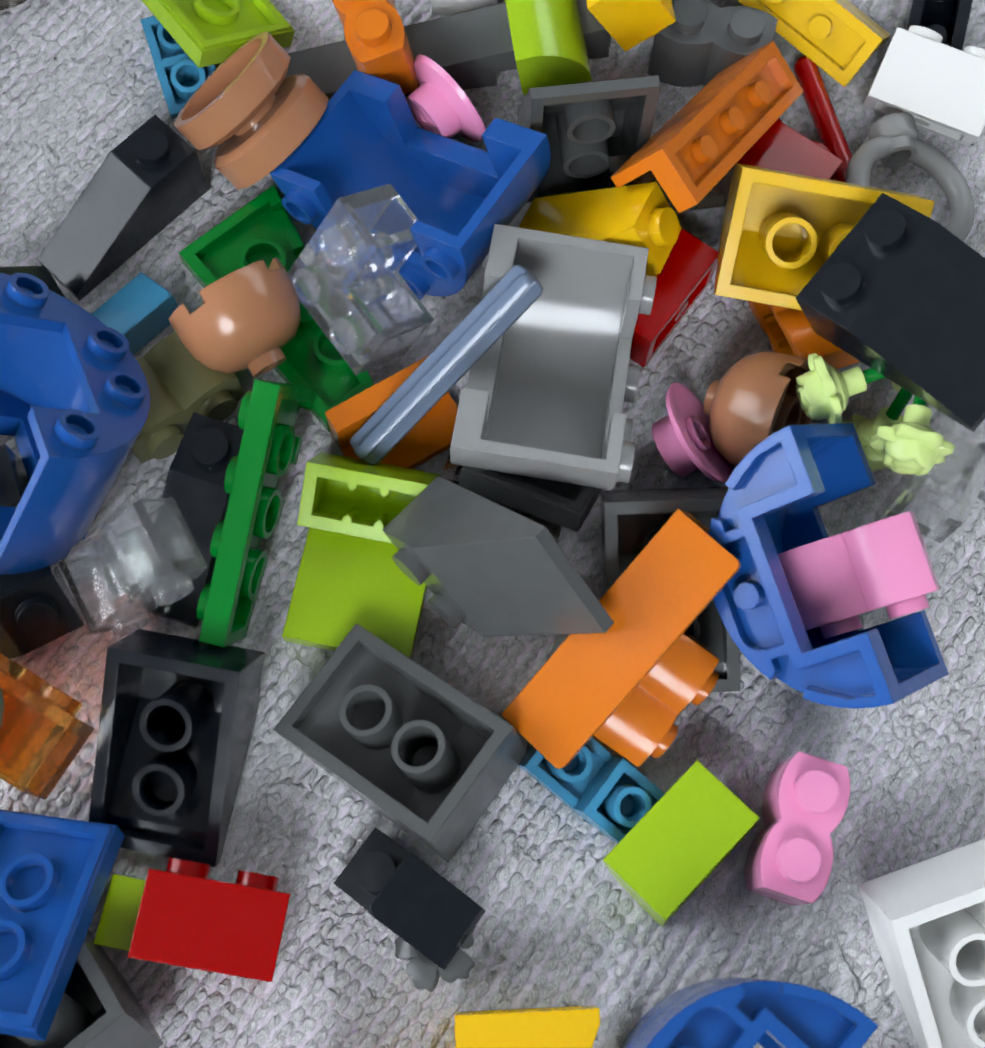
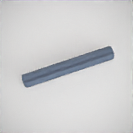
M519 264L513 266L352 436L350 444L355 450L354 453L361 460H365L371 465L380 463L542 295L543 287L538 278L527 268Z

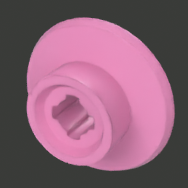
M417 55L414 61V68L420 86L406 97L416 122L422 129L450 139L459 133L471 142H482V134L486 129L479 113L468 96L439 64L425 55Z
M672 383L665 397L668 415L652 425V435L660 455L668 467L680 477H685L699 469L714 482H726L732 474V465L714 446L709 430L710 416L704 413L702 402L690 389L681 383Z

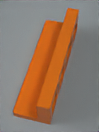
M769 42L719 72L610 177L615 186L619 188L651 170L678 213L697 205L804 92L775 42Z
M677 509L599 600L614 624L605 633L570 634L501 714L555 768H564L573 760L741 568L740 560L708 534L709 529L691 513Z

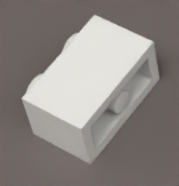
M913 25L907 31L897 27L862 106L884 115L900 112L908 113L913 116L916 127L969 147L980 137L985 126V49L966 46L961 51L942 44L943 37L931 29Z

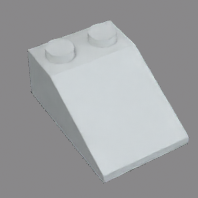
M985 839L858 884L877 948L918 1048H985Z

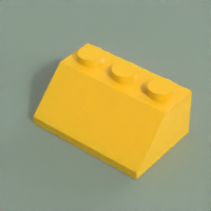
M736 163L722 221L714 294L802 310L796 300L797 295L882 193L931 218L935 201L908 193Z

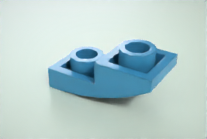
M155 16L140 19L172 119H176L189 98L216 70L215 65L198 68Z
M593 737L564 768H555L532 745L518 765L544 788L616 844L626 836L665 794L622 757L612 755Z

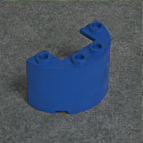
M354 70L328 101L327 108L314 129L278 167L270 172V175L285 195L281 202L286 211L298 221L304 224H311L331 243L347 254L349 263L359 274L370 280H377L381 276L396 284L408 296L421 300L425 295L451 296L458 293L464 287L489 253L494 224L507 226L511 224L547 175L550 167L551 153L547 134L497 117L482 134L488 152L418 128L399 84Z
M0 272V435L15 437L29 481L17 507L0 506V575L27 573L53 565L66 558L71 548L82 539H85L138 438L150 410L148 383L139 363L129 350V342L126 337L117 330L104 325L82 307L49 290L48 286L41 279L27 273L8 275Z
M854 424L788 425L754 447L737 465L726 481L725 485L729 489L723 499L718 517L711 518L708 533L741 562V568L716 595L714 602L726 630L742 654L768 679L777 678L791 688L804 693V699L838 708L860 709L893 704L948 675L947 667L925 610L867 629L862 627L823 639L820 627L806 630L778 554L829 537L818 507L876 485Z
M728 977L699 982L666 997L651 1008L635 1024L620 1048H753L757 1043L763 1048H862L878 1028V1025L847 1002L821 990L780 981Z

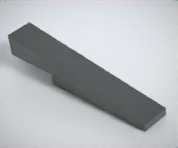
M577 0L588 60L608 57L611 35L588 10L586 0ZM506 2L404 26L414 58L416 59L417 55L429 57L439 64L457 82L462 90L496 86L498 71L517 69ZM346 40L288 53L291 60L286 77L305 73L329 100L354 70L358 71ZM412 92L405 94L404 96L408 97Z

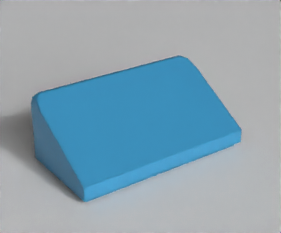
M141 272L96 309L92 315L107 327L115 329L124 335L129 342V350L134 356L171 324L168 318L178 308V304L165 288Z

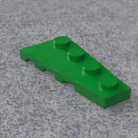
M274 185L178 252L184 266L204 288L229 273L253 262L264 260L269 268L273 258H279L298 294L301 319L296 336L281 349L287 359L275 367L274 370L288 384L317 390L311 412L329 433L330 428L325 412L374 385L343 321L340 320L333 307L329 294L319 274L317 275L305 251L304 244L295 226L292 225Z
M255 379L252 391H248L242 399L238 414V426L244 430L239 454L235 455L229 462L224 479V490L227 494H230L225 520L222 519L218 522L211 539V556L216 558L211 583H207L203 588L197 605V618L203 621L199 637L200 642L224 648L246 638L268 562L267 552L259 550L262 538L268 539L276 525L279 524L285 500L282 499L280 489H277L279 477L284 475L289 464L296 465L303 440L301 437L295 436L294 426L300 408L312 411L317 394L316 389L295 384Z

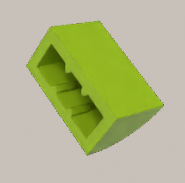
M505 0L515 61L523 95H527L530 88L592 81L577 0Z
M321 452L306 462L297 525L392 543L382 530L438 476L443 478V474L384 463L371 465L365 460Z
M697 760L608 853L603 861L623 888L663 927L750 833L760 817Z

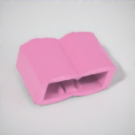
M911 511L869 523L778 554L805 629L810 630L820 627L823 639L862 628L859 614L885 607L889 619L929 608L926 594L940 590L914 512Z
M799 751L780 763L773 771L763 795L762 811L765 826L752 841L746 858L745 880L748 891L792 906L812 904L821 895L829 880L833 864V845L830 833L841 822L849 802L850 777L847 766Z

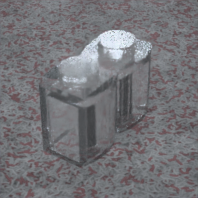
M174 497L141 499L112 517L98 534L72 549L68 556L62 559L58 565L90 635L112 631L115 637L126 636L138 629H142L151 622L152 619L149 613L157 606L174 603L189 595L194 590L192 581L207 568V564Z

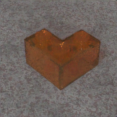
M0 653V687L4 701L3 725L0 728V778L23 793L46 800L95 728L75 716L82 707V703Z

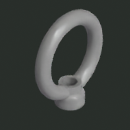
M900 112L886 115L877 120L869 128V140L862 144L851 157L846 172V183L872 187L870 181L871 170L878 161L882 160V164L888 168L901 167L911 162L929 173L940 185L950 207V218L945 228L964 241L973 226L974 201L969 185L960 170L941 151L918 139V130L912 115Z

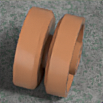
M266 31L254 36L222 62L189 98L174 123L175 127L198 150L218 146L213 164L238 190L250 187L278 167L314 129L324 114L329 100L305 73L286 77L291 57Z

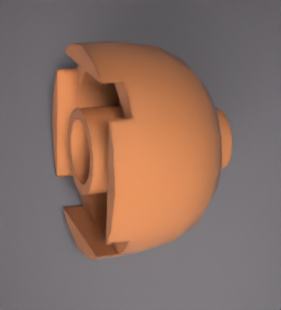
M273 258L269 268L264 260H260L235 270L199 291L203 299L202 306L190 314L184 303H182L168 318L189 353L196 361L211 371L229 374L248 368L253 377H258L274 369L287 359L281 349L296 336L301 316L299 297L293 282L279 258Z
M759 352L746 355L733 364L721 380L715 379L710 384L705 395L703 410L706 415L710 416L709 430L715 448L732 466L737 467L754 447L773 433L788 425L810 424L811 419L806 416L801 408L796 394V377L810 371L808 359L778 352Z

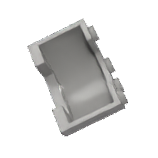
M494 224L484 274L482 299L513 266L518 264L527 268L538 278L543 287V292L528 310L471 367L467 388L462 387L450 445L451 464L606 490H613L616 481L629 483L635 454V442H630L633 419L626 418L627 414L622 413L623 402L634 403L638 386L640 365L629 364L632 337L638 314L650 315L654 301L657 277L645 275L649 248Z

